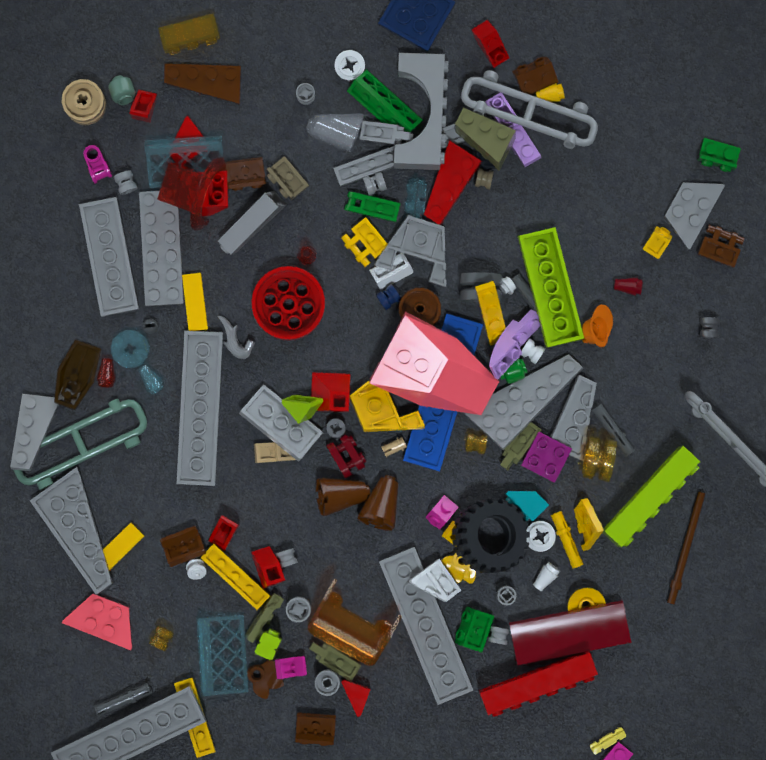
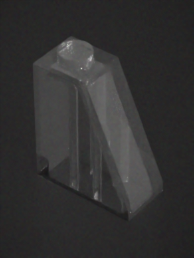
M315 115L314 119H310L307 124L308 136L350 153L365 115Z

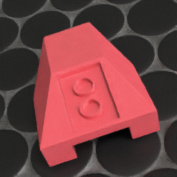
M405 312L369 383L420 406L482 415L499 380L495 379L494 375L456 337Z

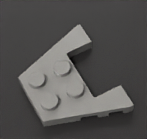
M408 215L374 265L392 270L397 252L432 262L433 267L428 282L446 287L445 227Z

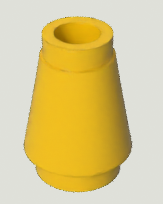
M555 83L536 92L538 98L549 102H560L561 99H565L562 84L557 85Z

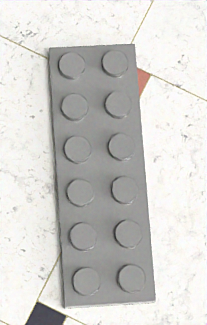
M178 190L139 192L145 306L184 304Z
M117 197L79 204L101 317L139 310Z

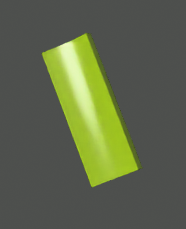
M556 227L518 236L546 348L584 339Z

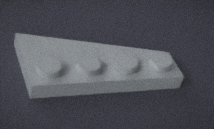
M578 375L550 437L572 448L569 455L583 461L584 445H586V434L590 423V412L593 406L597 383Z
M22 394L11 469L31 471L43 439L46 437L49 425L59 406L54 403L55 397Z

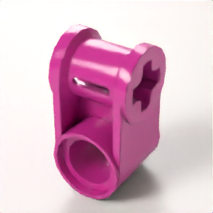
M94 145L86 147L83 154L94 184L105 177L111 178V171L101 150ZM91 150H96L98 152L97 158L89 159L88 153Z

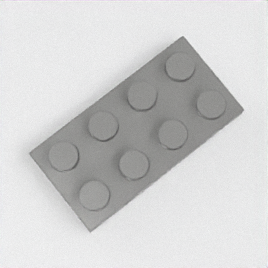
M263 384L239 414L299 462L323 432L309 420L298 424L282 405V399Z

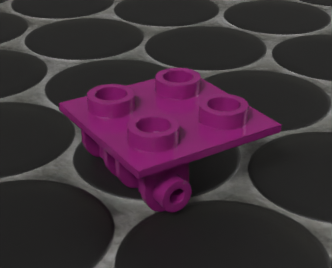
M538 431L521 466L555 483L572 448Z

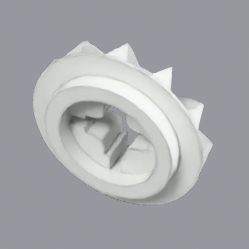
M346 50L337 56L335 70L342 79L354 80L364 72L365 61L358 52ZM346 59H348L350 63H355V65L353 66V73L352 71H350L349 68L343 69L347 65Z
M536 521L526 529L527 532H530V538H527V542H529V547L532 550L543 552L553 546L556 534L554 528L549 523ZM536 529H538L540 533L548 532L543 537L545 544H543L539 539L533 540L537 536Z

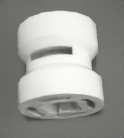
M529 338L522 349L521 356H529L530 361L536 364L546 348L541 345L535 346V342Z

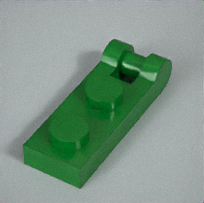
M348 192L347 198L349 200L348 204H345L344 211L396 223L400 203ZM356 200L362 201L360 207L355 206Z

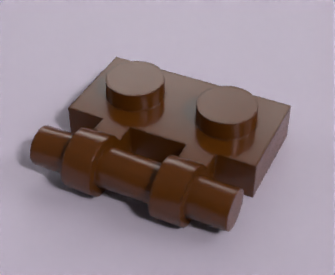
M708 225L706 232L713 234L712 239L706 236L703 238L698 255L734 268L741 249L735 248L734 245L735 243L742 245L745 238L738 236L736 232L730 233L722 230L720 226ZM722 237L729 240L728 245L719 242L718 238Z

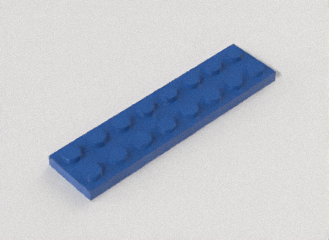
M446 314L442 331L456 337L474 355L483 324ZM419 405L418 411L425 428L412 430L403 461L440 472L457 411Z

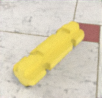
M619 727L614 730V733L611 732L600 738L599 742L595 741L590 744L592 752L598 754L602 748L605 750L617 743L618 739L622 740L625 738L626 733L623 728Z

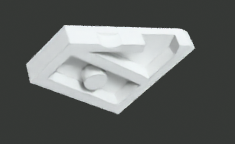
M440 559L434 561L409 580L412 585L443 602H447L461 591Z

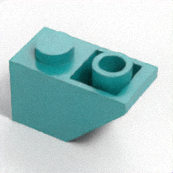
M507 491L505 493L507 496L505 500L509 504L516 505L523 513V518L526 521L529 519L534 521L549 506L536 491Z

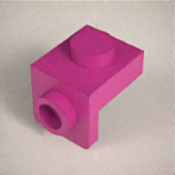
M444 495L428 513L426 519L429 520L431 525L441 529L459 507Z
M304 656L275 660L277 679L307 675Z

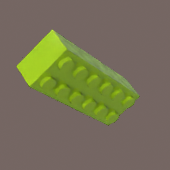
M684 446L678 447L603 528V534L617 547H627L634 540L633 534L635 532L640 533L647 525L645 521L648 518H654L660 511L658 507L661 504L668 503L673 497L671 493L674 490H679L686 483L684 479L687 476H692L699 469L698 464L700 461Z

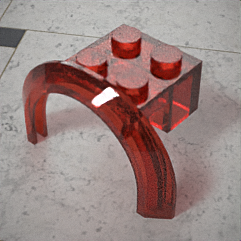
M214 158L203 174L178 163H168L157 200L190 211L192 229H203L209 223V221L202 219L203 201L214 176L219 171L226 169L224 158Z

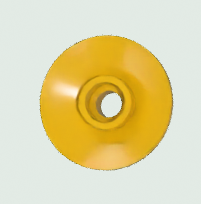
M581 588L570 596L567 609L571 611L606 604L598 590L594 588ZM588 601L589 604L587 606H583V602Z

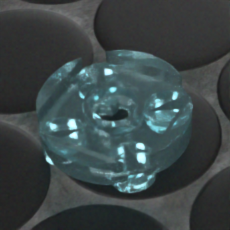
M122 331L112 340L111 354L120 366L129 369L137 368L145 362L149 355V342L138 331ZM128 344L136 347L131 355L129 352H125Z

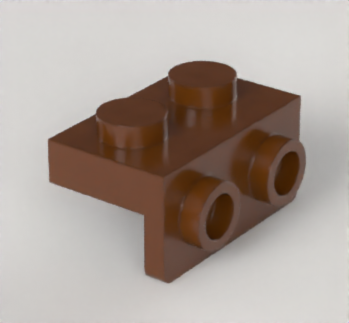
M548 57L536 58L534 62L528 65H520L516 70L512 71L520 91L529 95L558 83L553 64Z
M263 157L225 162L228 189L238 191L244 187L259 188L266 184Z
M196 526L186 528L160 539L170 567L206 554Z
M297 712L295 742L304 745H334L336 715Z

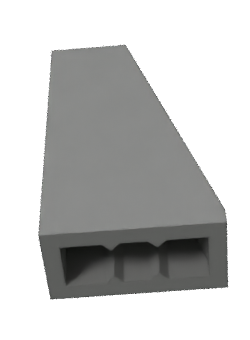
M275 191L264 193L218 240L221 244L220 248L230 255L237 253L287 203Z

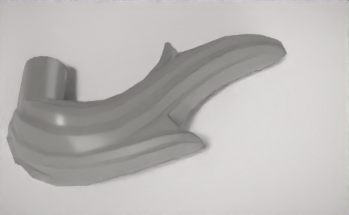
M218 316L227 334V341H223V344L235 357L239 359L249 357L255 342L248 339L245 347H242L237 339V325L233 327L225 317Z

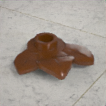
M269 660L262 665L255 664L248 669L247 676L253 683V691L263 699L268 698L269 689H278L284 686L283 679H277L275 661ZM256 670L261 673V676L258 678L253 675Z

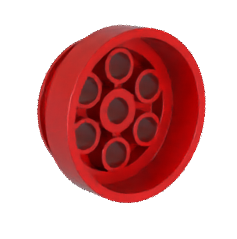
M279 267L269 271L258 281L252 294V311L259 326L270 336L280 340H297L312 333L320 324L325 311V297L319 282L309 272L298 267ZM281 282L289 284L287 291L282 292L278 289ZM301 286L308 289L307 294L304 296L297 294V289ZM274 296L276 302L273 305H267L265 303L266 297ZM292 300L295 304L293 309H285V301ZM304 305H311L313 307L312 313L304 314L302 312ZM273 314L281 316L279 323L274 324L271 322L270 319ZM297 318L300 321V325L297 328H291L289 326L291 319Z

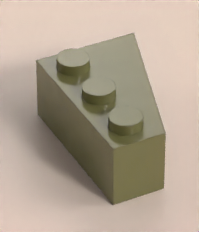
M466 108L462 109L455 123L456 133L500 171L516 139V130Z

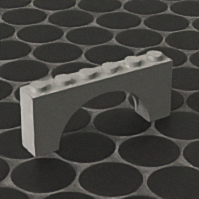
M399 53V77L414 81L425 91L430 101L431 113L425 129L419 136L410 142L395 145V169L440 170L441 164H444L445 152H441V145L445 146V134H442V127H446V116H443V109H447V97L443 96L444 91L448 89V79H444V73L448 72L449 61H445V54Z

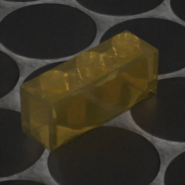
M214 14L158 28L165 54L169 53V55L180 53V50L185 48L188 50L196 49L199 47L198 45L204 43L212 45L220 39Z

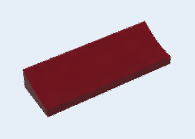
M622 600L509 623L517 665L632 643Z

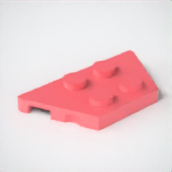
M93 593L62 621L65 625L132 650L130 610L127 606Z

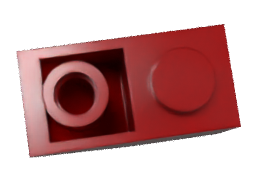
M488 20L471 30L479 47L493 68L509 59V55L497 30Z
M270 546L251 552L263 589L285 581L280 563Z

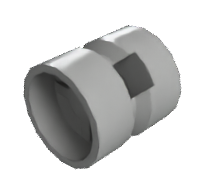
M294 597L287 603L286 614L291 621L303 622L310 616L311 604L306 598Z
M324 669L316 676L315 688L321 695L330 696L339 689L340 677L333 670Z

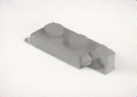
M363 121L360 140L397 145L402 144V140L412 141L414 134L404 132V127L399 125Z

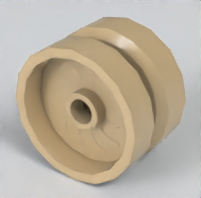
M79 79L73 81L65 88L62 94L64 111L72 121L80 125L96 123L103 117L106 111L107 102L102 90L96 83L90 80Z

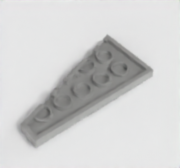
M568 354L526 376L523 380L517 381L492 394L482 415L462 413L504 450L574 379L583 367Z

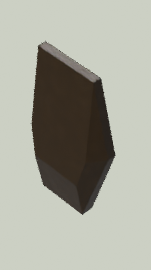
M78 340L74 341L57 370L55 404L72 410L77 409L94 384L101 348Z

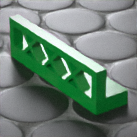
M365 70L358 76L347 90L350 95L379 121L404 127V132L411 133L423 121L368 70ZM363 79H368L371 84H367ZM378 91L382 92L385 95V97H382L380 94H378ZM392 104L397 105L400 110L395 109ZM406 117H410L415 123L412 124Z

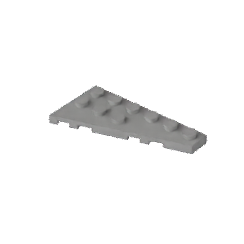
M76 467L31 499L30 502L94 593L98 595L113 584L80 472L78 467Z

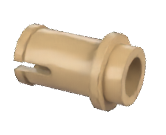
M397 437V440L381 446L386 457L400 450L404 451L407 448L403 437Z

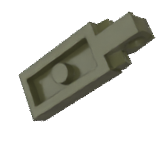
M530 422L504 449L502 455L505 458L500 464L501 467L508 471L513 463L517 465L530 449L538 431L542 432V429Z
M274 592L272 593L244 635L247 640L253 643L261 637L263 626L265 623L268 624L273 618L274 614L272 612L282 605L284 599Z
M313 642L309 647L310 650L317 654L315 658L319 660L318 662L352 682L361 667V664L325 643L321 647Z

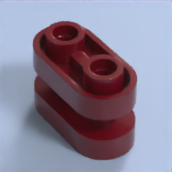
M345 434L340 437L341 444L335 446L331 442L326 447L346 479L352 475L350 472L351 468L356 466L359 471L365 468L364 463L367 461L361 452H356L354 447L357 444L353 437H348ZM344 450L348 452L352 459L346 463L340 455Z

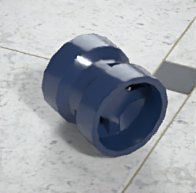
M392 284L384 292L376 294L385 310L391 308L393 303L401 301L400 295Z

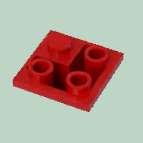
M227 171L189 173L191 217L212 216L228 208Z
M312 372L311 397L323 398V403L317 411L349 412L351 374Z

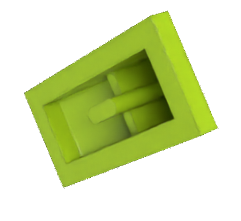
M292 395L281 401L282 405L300 424L312 418L323 403V398Z

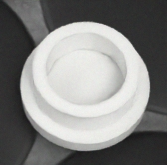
M509 277L502 278V285L499 286L502 292L510 295L513 294V290L516 289L513 281Z

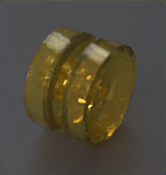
M589 436L583 456L582 477L593 479L598 468L599 481L610 482L616 457L617 441L606 439L602 450H600V438Z

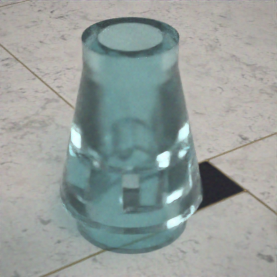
M148 365L139 369L138 372L141 375L147 392L153 395L163 389V381Z

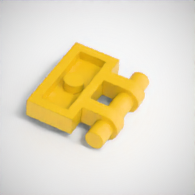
M365 217L351 229L355 234L352 239L347 233L341 239L345 243L344 246L350 249L356 256L357 262H361L364 267H367L371 262L366 257L371 254L374 259L378 258L388 243ZM359 240L366 248L363 252L356 245Z

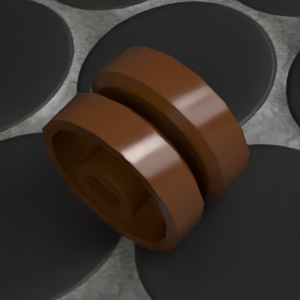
M414 288L402 297L399 304V314L402 319L404 313L407 312L435 326L441 316V304L438 297L431 290ZM417 307H423L424 311L421 313L417 312Z

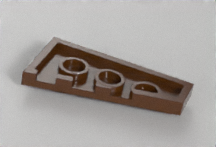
M165 64V84L240 105L241 66Z

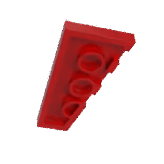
M449 140L444 164H441L424 213L426 217L438 225H442L482 162L451 140Z

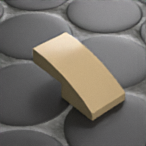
M275 442L254 444L255 463L296 460Z

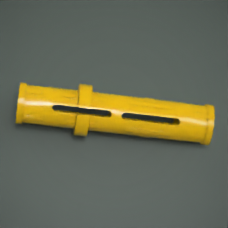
M559 511L550 515L557 530L556 534L559 535L572 569L582 566V559L571 536V528L564 519L563 512Z

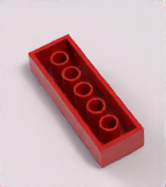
M587 651L478 691L486 713L495 717L503 714L504 709L510 708L514 710L522 707L521 703L536 702L540 700L539 696L544 694L549 697L559 693L558 689L563 687L566 690L576 687V683L579 681L584 683L590 682L595 679L594 676L598 675L592 656Z

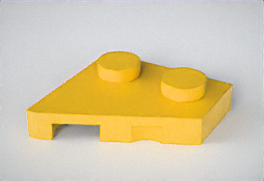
M588 498L581 499L574 509L578 532L583 533L585 544L581 545L583 551L589 550L604 531L601 522L594 512L593 506Z

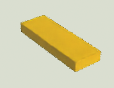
M202 274L182 275L188 330H208Z
M132 522L103 549L109 571L144 537Z

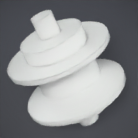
M192 559L187 563L186 570L189 578L198 580L206 575L203 560Z

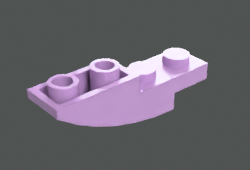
M501 92L485 101L487 106L516 115ZM493 116L496 122L516 130V139L511 149L518 156L524 167L541 158L540 153L521 125Z
M530 310L519 322L512 320L499 337L489 364L495 379L498 380L514 361L522 354L520 347L540 327L537 312Z

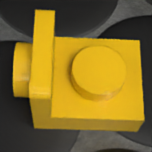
M656 226L644 245L643 250L659 259L672 239L670 231L664 227L659 228Z

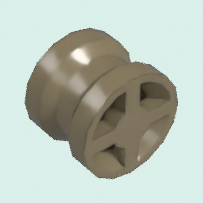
M479 168L475 187L484 186L490 190L494 171L490 170L487 172Z

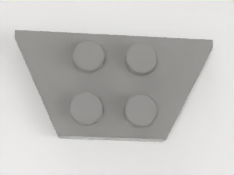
M682 183L664 217L671 224L677 236L683 241L686 249H691L725 185Z

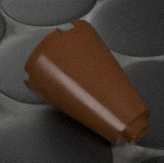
M385 475V477L379 479L358 514L357 519L366 525L370 523L375 525L374 528L380 530H394L398 496V482L395 481L396 478Z
M329 478L316 479L315 489L319 497L316 499L319 512L323 516L331 515L367 501V497L370 496L369 485H366L363 481Z

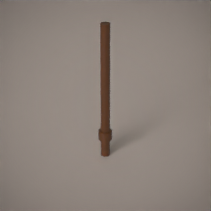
M702 492L697 494L675 576L670 583L671 590L667 601L670 604L675 605L678 590H681L682 576L705 497V493Z

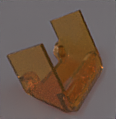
M334 578L308 625V631L313 636L369 666L375 665L402 616L398 615L393 624L387 620H378L373 625L341 607L343 603L342 597L337 592L332 591L337 582V579Z

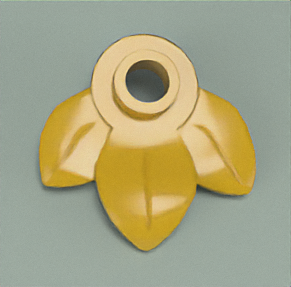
M455 553L441 560L457 584L463 579L470 584L474 582L476 571L470 569V565L459 562V558H463L462 556L458 557Z

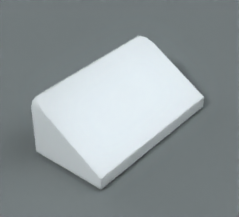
M403 253L396 255L392 270L378 266L369 270L380 290L413 273V269Z

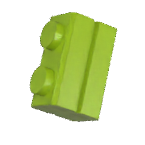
M271 628L268 631H264L255 653L268 660H273L278 650L277 648L282 641V638L279 636L280 632Z

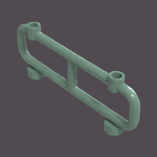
M115 399L108 403L109 408L45 437L40 448L71 434L80 455L31 478H27L22 470H14L16 477L24 485L37 484L39 490H43L54 484L51 476L119 444L124 443L127 449L141 444L138 436L147 427V419L142 407L135 400L128 399L120 402L119 399ZM132 407L135 410L140 422L137 428L87 451L78 430L107 416L118 413L124 408Z

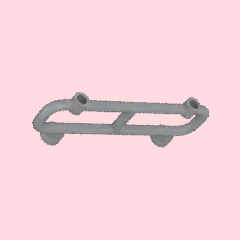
M491 70L485 71L483 78L470 77L464 83L461 92L462 102L466 106L473 108V112L484 116V113L561 139L564 141V146L569 149L574 148L575 145L589 146L596 138L598 125L593 117L587 115L588 106L585 103L576 102L573 105V109L563 107L498 84L499 76ZM478 84L528 102L524 118L487 106L484 101L479 100L476 102L471 100L468 96L471 86ZM537 105L588 123L590 125L588 137L581 139L575 133H564L531 121L535 106Z
M692 391L686 392L684 397L692 406V415L696 418H703L759 475V484L766 487V465L711 410L710 403L703 402Z

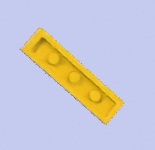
M494 281L475 287L490 346L496 344L506 329Z
M215 544L201 557L205 563L256 610L270 597L261 586Z
M193 677L174 683L176 692L191 686L203 711ZM207 721L188 730L197 758L216 752Z

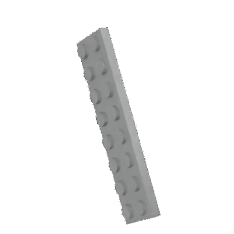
M184 331L177 484L216 485L223 332Z
M415 547L379 561L437 704H442L473 691L436 598L409 582L410 579L424 570Z
M191 686L59 748L51 752L54 760H127L205 723L207 720Z

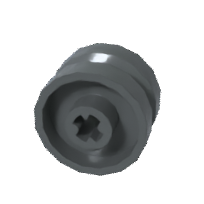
M485 272L460 274V285L470 287L460 291V302L479 304L475 287L494 281L495 286L499 287L502 285V274ZM497 290L499 302H502V292Z

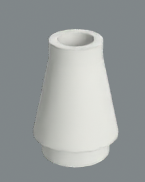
M548 562L546 565H543L533 585L538 590L543 591L545 587L559 577L560 570Z

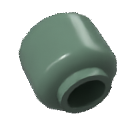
M116 76L108 85L112 100L119 105L131 103L136 95L133 83L128 77Z

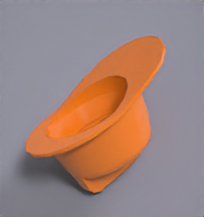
M606 305L597 306L592 318L583 323V343L596 344L599 347L606 346L613 326V316L609 307Z

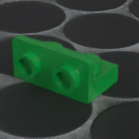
M704 138L697 161H700L701 165L706 167L714 165L720 167L719 170L731 172V170L734 171L737 168V160L741 148Z
M466 607L461 617L460 627L455 635V643L483 652L494 616Z

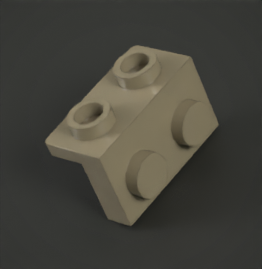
M285 156L271 168H267L269 174L266 176L273 184L277 183L280 186L279 192L285 199L289 197L292 201L309 187L308 183Z

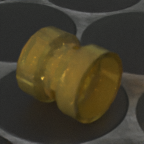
M468 433L465 451H477L478 454L484 455L488 436L481 435L479 437L473 433Z
M157 625L155 635L151 637L149 644L166 651L167 643L172 639L174 633Z

